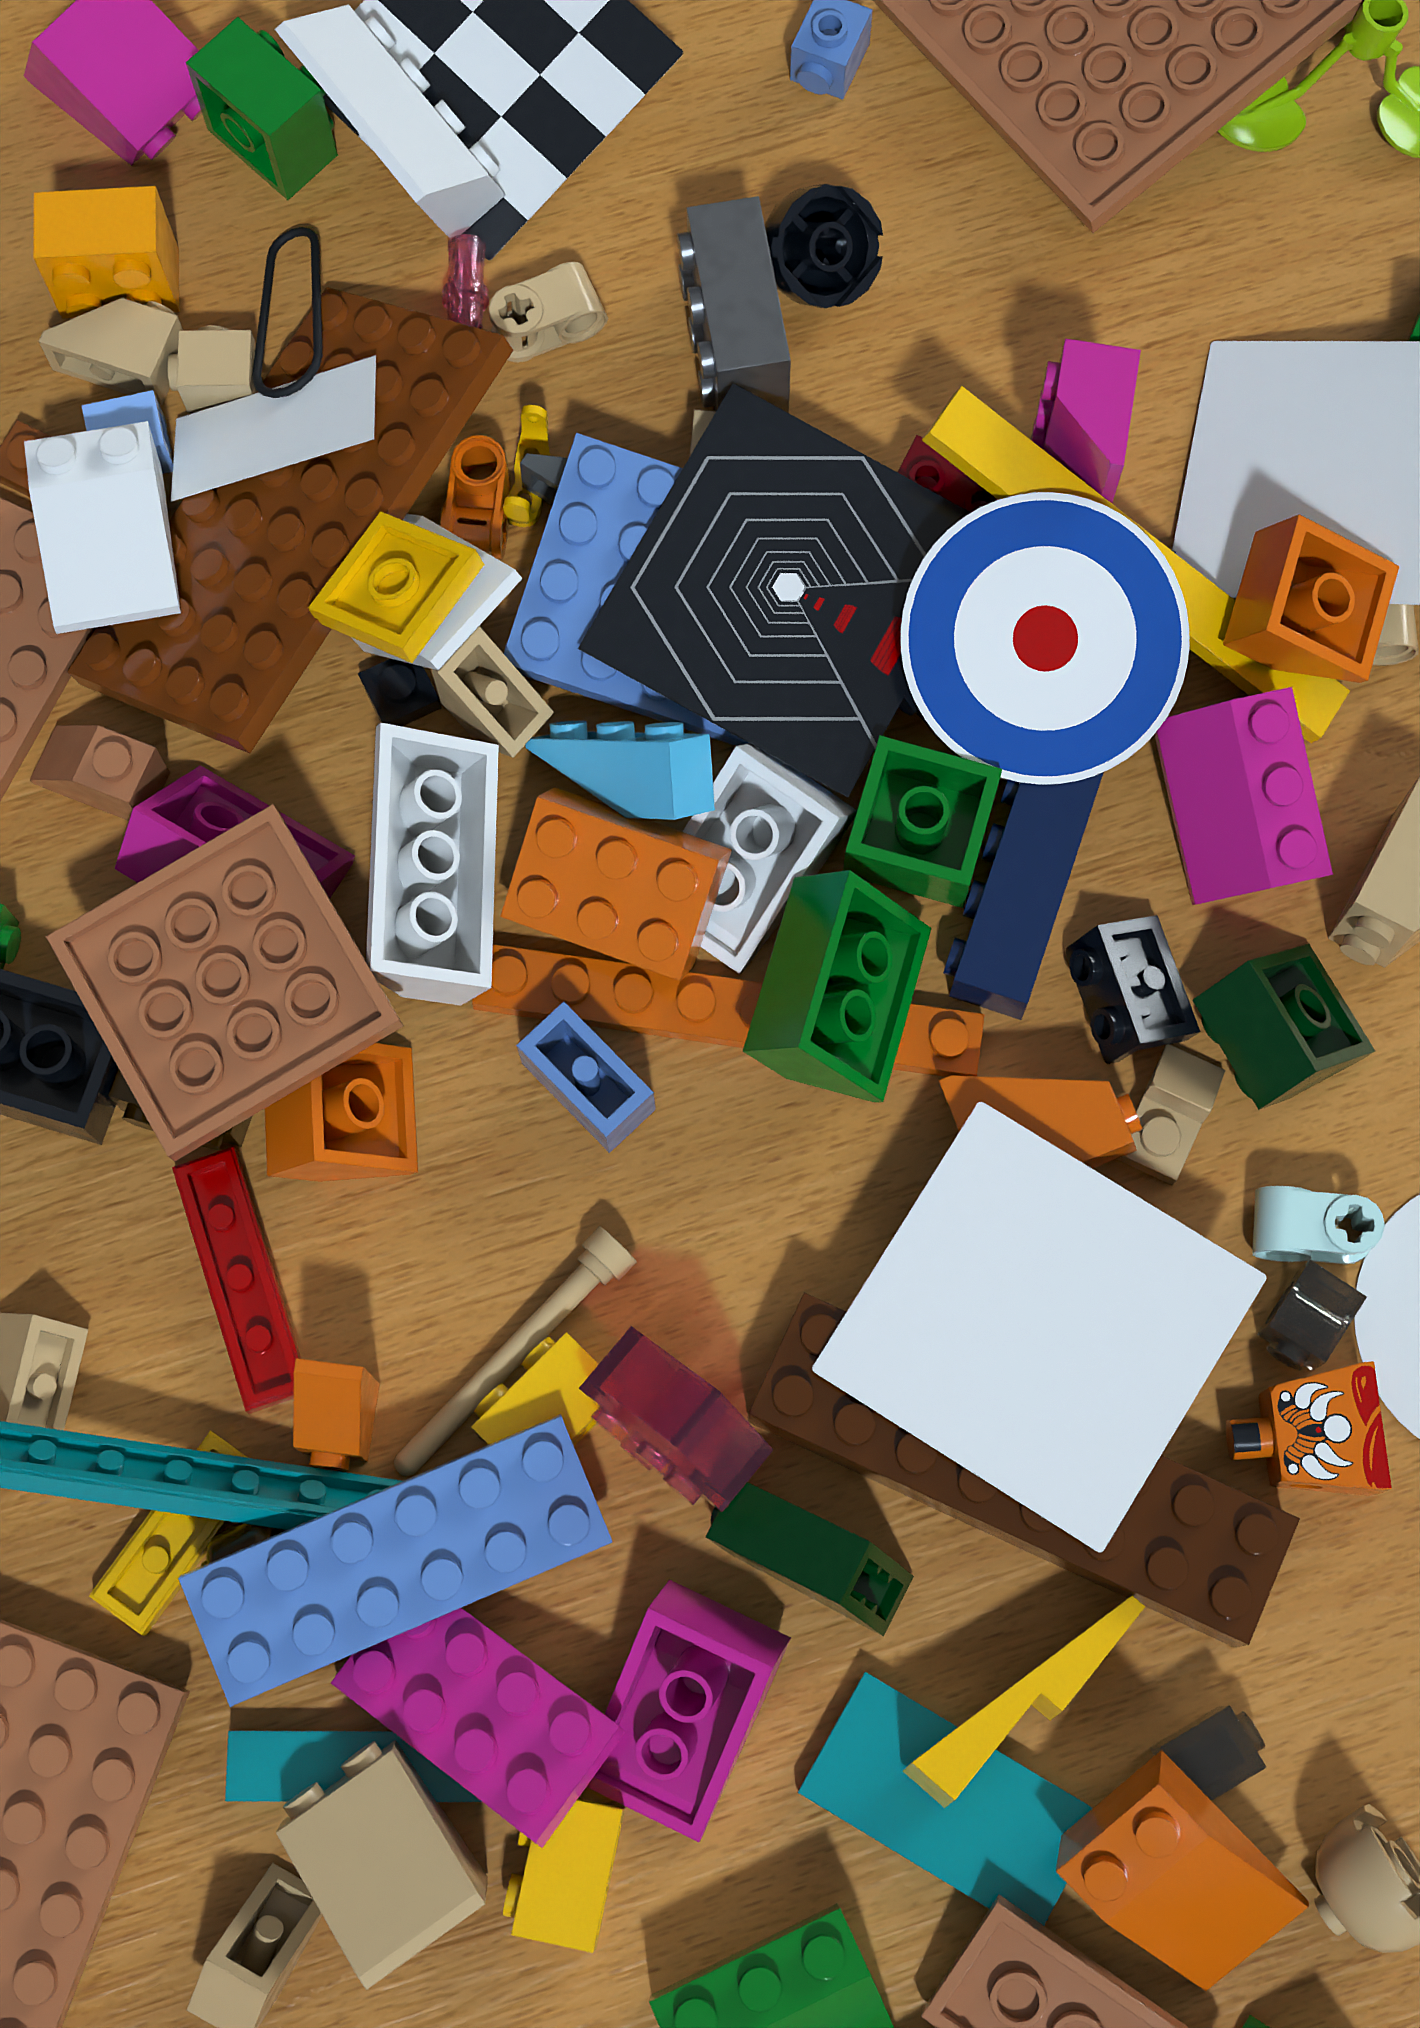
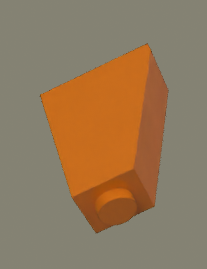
M948 1076L939 1080L959 1132L977 1103L984 1102L1090 1168H1095L1137 1151L1131 1134L1143 1130L1129 1094L1127 1093L1116 1098L1109 1081Z

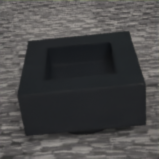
M390 658L358 673L361 684L381 723L402 727L442 708L440 699L423 666Z

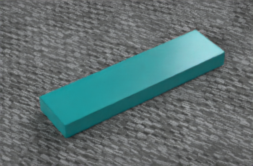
M228 1731L225 1801L288 1802L316 1782L325 1791L346 1776L340 1766L356 1752L373 1741L382 1750L396 1740L436 1802H482L392 1731Z

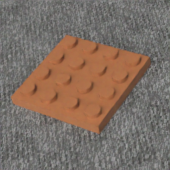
M274 804L46 936L164 1151L173 1161L182 1158L404 1026Z

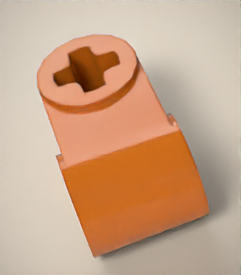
M483 435L470 436L462 440L454 448L451 457L447 498L443 504L440 526L482 551L491 553V556L503 560L508 534V518L504 514L503 504L504 499L509 496L511 483L505 453L501 445L493 438ZM486 465L495 469V472L484 480H474L467 476L472 469L478 466Z

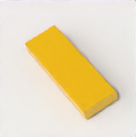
M211 1430L196 1449L249 1458ZM152 1510L90 1593L89 1597L140 1635L147 1636L182 1588L178 1578L198 1566L206 1555L209 1541L221 1533L230 1521Z

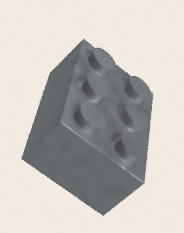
M759 196L687 207V232L677 233L681 264H678L683 300H688L691 317L688 318L691 346L693 354L698 353L701 371H698V380L703 407L714 406L716 412L734 383L789 413L791 358Z

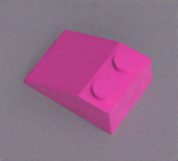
M669 1579L646 1611L604 1714L625 1731V1734L587 1787L700 1842L767 1696L791 1637Z

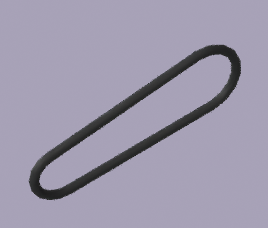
M293 228L283 233L273 242L267 254L252 378L257 391L261 395L271 398L289 396L306 386L319 370L323 356L320 243L318 235L310 228ZM305 236L310 239L313 359L306 373L296 382L284 388L272 389L262 383L261 374L275 259L278 251L287 241L295 237Z

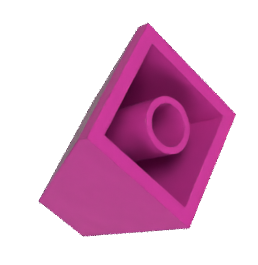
M76 0L32 41L24 77L131 166L144 154L151 160L155 159L176 137L170 128L184 115L191 121H194L202 114L186 62L199 50L151 0Z

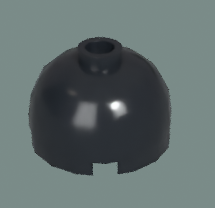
M818 184L795 190L776 204L765 223L777 289L799 304L817 308L841 307L852 304L870 289L881 269L883 256H878V236H883L881 221L871 203L852 188Z

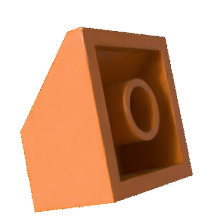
M1300 514L1258 530L1254 534L1223 645L1273 670L1357 683L1368 681L1399 566Z
M374 1043L266 1107L267 1176L323 1182L417 1173L412 1048Z

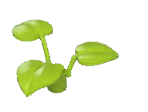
M1364 0L1353 20L1344 27L1346 29L1345 35L1339 44L1296 87L1288 90V84L1284 76L1219 129L1218 132L1231 143L1251 151L1272 152L1285 148L1299 137L1306 126L1305 114L1294 100L1303 96L1347 51L1355 58L1365 61L1384 55L1386 60L1383 86L1390 95L1385 97L1378 106V125L1383 136L1396 150L1404 155L1420 158V67H1409L1401 74L1398 81L1395 79L1397 56L1403 49L1402 44L1396 38L1407 23L1409 16L1404 0Z

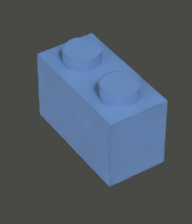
M562 1002L516 1045L522 1064L609 1153L656 1110L654 1092L565 1002Z

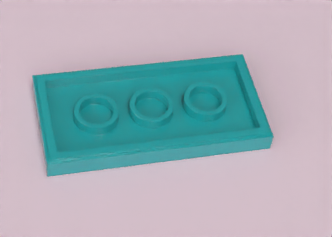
M864 1672L801 1784L798 1793L987 1908H990L997 1896L1001 1895L1036 1921L1045 1925L1067 1884L1056 1872L1061 1835L1093 1809V1807L995 1750L956 1800L944 1808L908 1777L903 1770L958 1727L867 1672Z

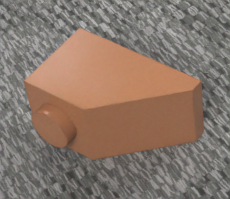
M59 725L55 727L30 781L37 786L129 821L135 806L163 789L170 771L154 746L99 725Z

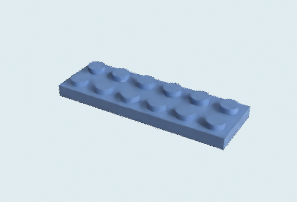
M558 1415L182 1574L178 1579L228 1704L231 1707L606 1546L613 1541L562 1416Z

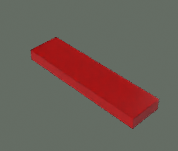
M231 1147L172 1167L245 1411L251 1414L294 1399L296 1358L301 1359L237 1150Z

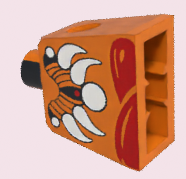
M1374 1361L1362 1362L1268 1387L1259 1393L1260 1418L1227 1420L1226 1440L1231 1460L1266 1458L1268 1478L1272 1487L1365 1496L1378 1495L1392 1489Z

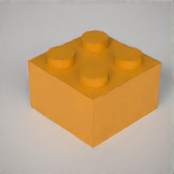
M156 186L34 192L33 258L62 319H73L120 298L143 305L149 301H154L168 307L173 312H179V248Z

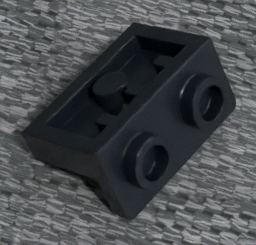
M1158 915L1097 925L1066 948L1070 974L1077 984L1090 1020L1092 1035L1099 1045L1106 1064L1120 1062L1137 1050L1187 1041L1201 1032Z

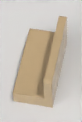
M0 1313V1421L64 1430L89 1329L34 1314Z

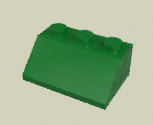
M851 870L794 877L743 1052L786 1079L874 1103L884 1102L932 928Z
M838 1904L824 1909L652 1994L649 2000L660 2028H894Z

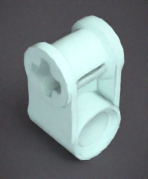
M1291 1186L1260 1187L1255 1191L1252 1254L1260 1259L1279 1262L1314 1261L1342 1265L1354 1264L1365 1258L1382 1238L1385 1227L1383 1214L1374 1202L1359 1195L1313 1192ZM1344 1217L1351 1219L1352 1229L1363 1231L1354 1243L1347 1241V1232L1345 1230L1336 1228Z

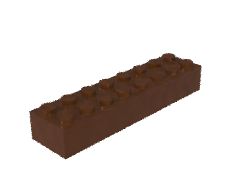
M805 1292L803 1293L749 1411L748 1423L1126 1598L1134 1596L1145 1607L1234 1648L1250 1644L1300 1518L1161 1455L1103 1552H1097L814 1373L812 1370L813 1365L845 1316L846 1311Z

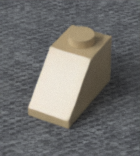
M120 298L43 331L38 342L52 370L127 395L153 390L159 405L162 406L170 389L168 358L170 354H178L179 331H183L178 316L160 303L149 301L143 305Z
M480 626L439 670H431L441 704L475 741L499 745L498 752L512 758L516 756L554 713Z
M274 1863L271 1864L207 1957L187 2011L216 2028H258L280 1995L322 1917L319 1908L302 1879Z

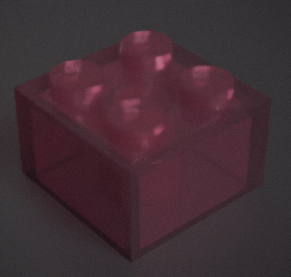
M630 1326L579 1387L598 1407L590 1417L609 1435L620 1442L619 1446L648 1471L652 1468L663 1476L662 1480L692 1505L702 1496L719 1511L723 1512L773 1451V1448L719 1390L632 1326Z

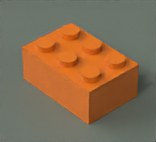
M554 787L536 798L500 917L680 981L695 965L732 849L644 818H626L605 804Z

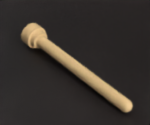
M599 1226L582 1244L585 1251L577 1258L581 1265L396 1455L394 1467L399 1474L403 1476L415 1474L474 1413L475 1408L484 1397L499 1384L503 1383L523 1362L527 1355L569 1315L599 1282L606 1286L613 1277L619 1281L637 1263L632 1255L605 1229Z

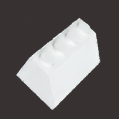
M349 5L286 20L275 28L279 36L412 199L453 242L506 196L492 179L500 171L499 167L478 142L468 149L457 135L466 127L443 100H440L433 107L422 93L431 85L408 57L399 65L388 51L396 43L373 15L363 22Z
M380 723L376 726L366 962L377 981L401 997L461 1006L491 989L499 745Z

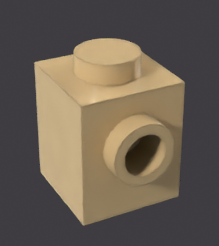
M215 325L203 326L198 330L179 331L178 354H170L168 358V380L171 391H179L188 414L256 393L257 389L254 387L252 378L256 343L252 331L229 330Z

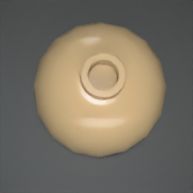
M1367 1804L1341 1820L1325 1835L1317 1850L1315 1866L1316 1879L1323 1894L1316 1897L1314 1902L1324 1922L1337 1936L1348 1931L1358 1943L1366 1948L1381 1953L1403 1952L1420 1944V1862L1402 1837L1394 1842L1386 1840L1377 1828L1388 1820L1377 1809Z

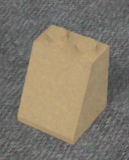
M1420 776L1391 816L1328 939L1341 945L1340 950L1343 954L1364 965H1374L1376 963L1385 968L1420 942Z
M396 1740L380 1750L375 1741L371 1742L340 1766L346 1776L325 1791L316 1782L293 1797L283 1806L288 1817L282 1820L276 1831L292 1863L366 1990L486 1904L487 1874L439 1803L436 1802Z

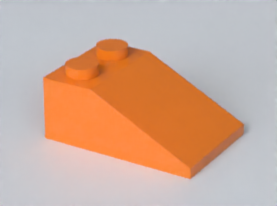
M1162 1750L1061 1835L1056 1872L1106 1924L1205 1991L1215 1985L1309 1907V1901Z

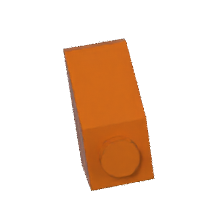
M296 1358L294 1368L293 1447L302 1454L310 1455L309 1466L349 1471L350 1460L368 1462L380 1383L364 1367Z

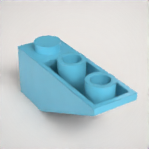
M561 721L549 724L550 734L532 737L525 744L526 749L626 818L676 820L715 810L710 734L684 733L683 723L645 725V733L635 732L634 722L630 721L597 724V731H587V721Z

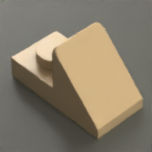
M1166 1045L1136 1109L1143 1130L1131 1134L1137 1151L1116 1160L1173 1186L1179 1177L1202 1123L1209 1116L1226 1070L1172 1045Z

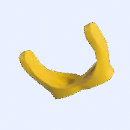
M525 405L522 407L520 416L522 425L521 436L517 446L514 465L515 483L509 492V496L504 499L503 511L509 522L518 527L534 525L539 520L543 507L542 498L522 488L520 462L527 453L550 456L548 414L544 408L537 405ZM522 493L530 495L532 497V504L530 505L529 501L519 497V495Z

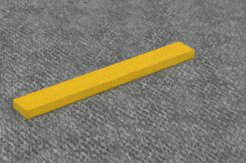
M963 386L952 395L923 437V442L998 500L1033 492L1071 494L1098 502L1125 516L1155 543L1174 571L1187 608L1189 649L1249 696L1292 687L1303 738L1309 743L1322 738L1349 694V689L1336 679L1273 670L1224 646L1223 642L1235 604V600Z

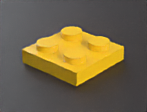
M380 511L308 609L313 617L317 618L322 625L413 663L485 564L476 549Z

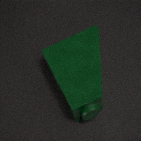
M736 1477L729 1492L723 1494L715 1504L711 1514V1527L705 1536L730 1555L882 1636L885 1635L914 1577L872 1542Z

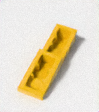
M1134 1596L1129 1597L915 1759L903 1772L941 1806L946 1808L956 1800L1031 1705L1049 1721L1066 1708L1145 1606Z

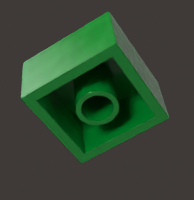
M237 17L186 62L207 130L286 200L292 198L338 156L332 134L334 123L327 113L323 98L326 92L305 66L297 69L284 57V53L278 43L266 31L259 30L256 33Z
M879 736L846 847L843 871L851 870L860 878L870 883L964 908L1002 769Z

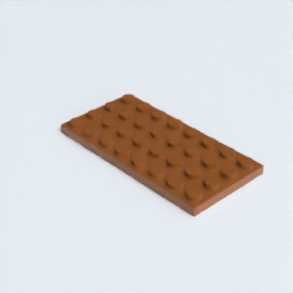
M326 287L321 295L323 356L320 368L316 374L376 355L374 440L183 498L181 504L169 520L181 613L97 627L84 644L67 673L84 687L251 753L331 631V628L322 625L317 618L313 617L308 607L380 511L401 520L404 519L512 354L513 349L502 334ZM312 309L262 382L266 387L274 388L296 381L310 367L313 359Z

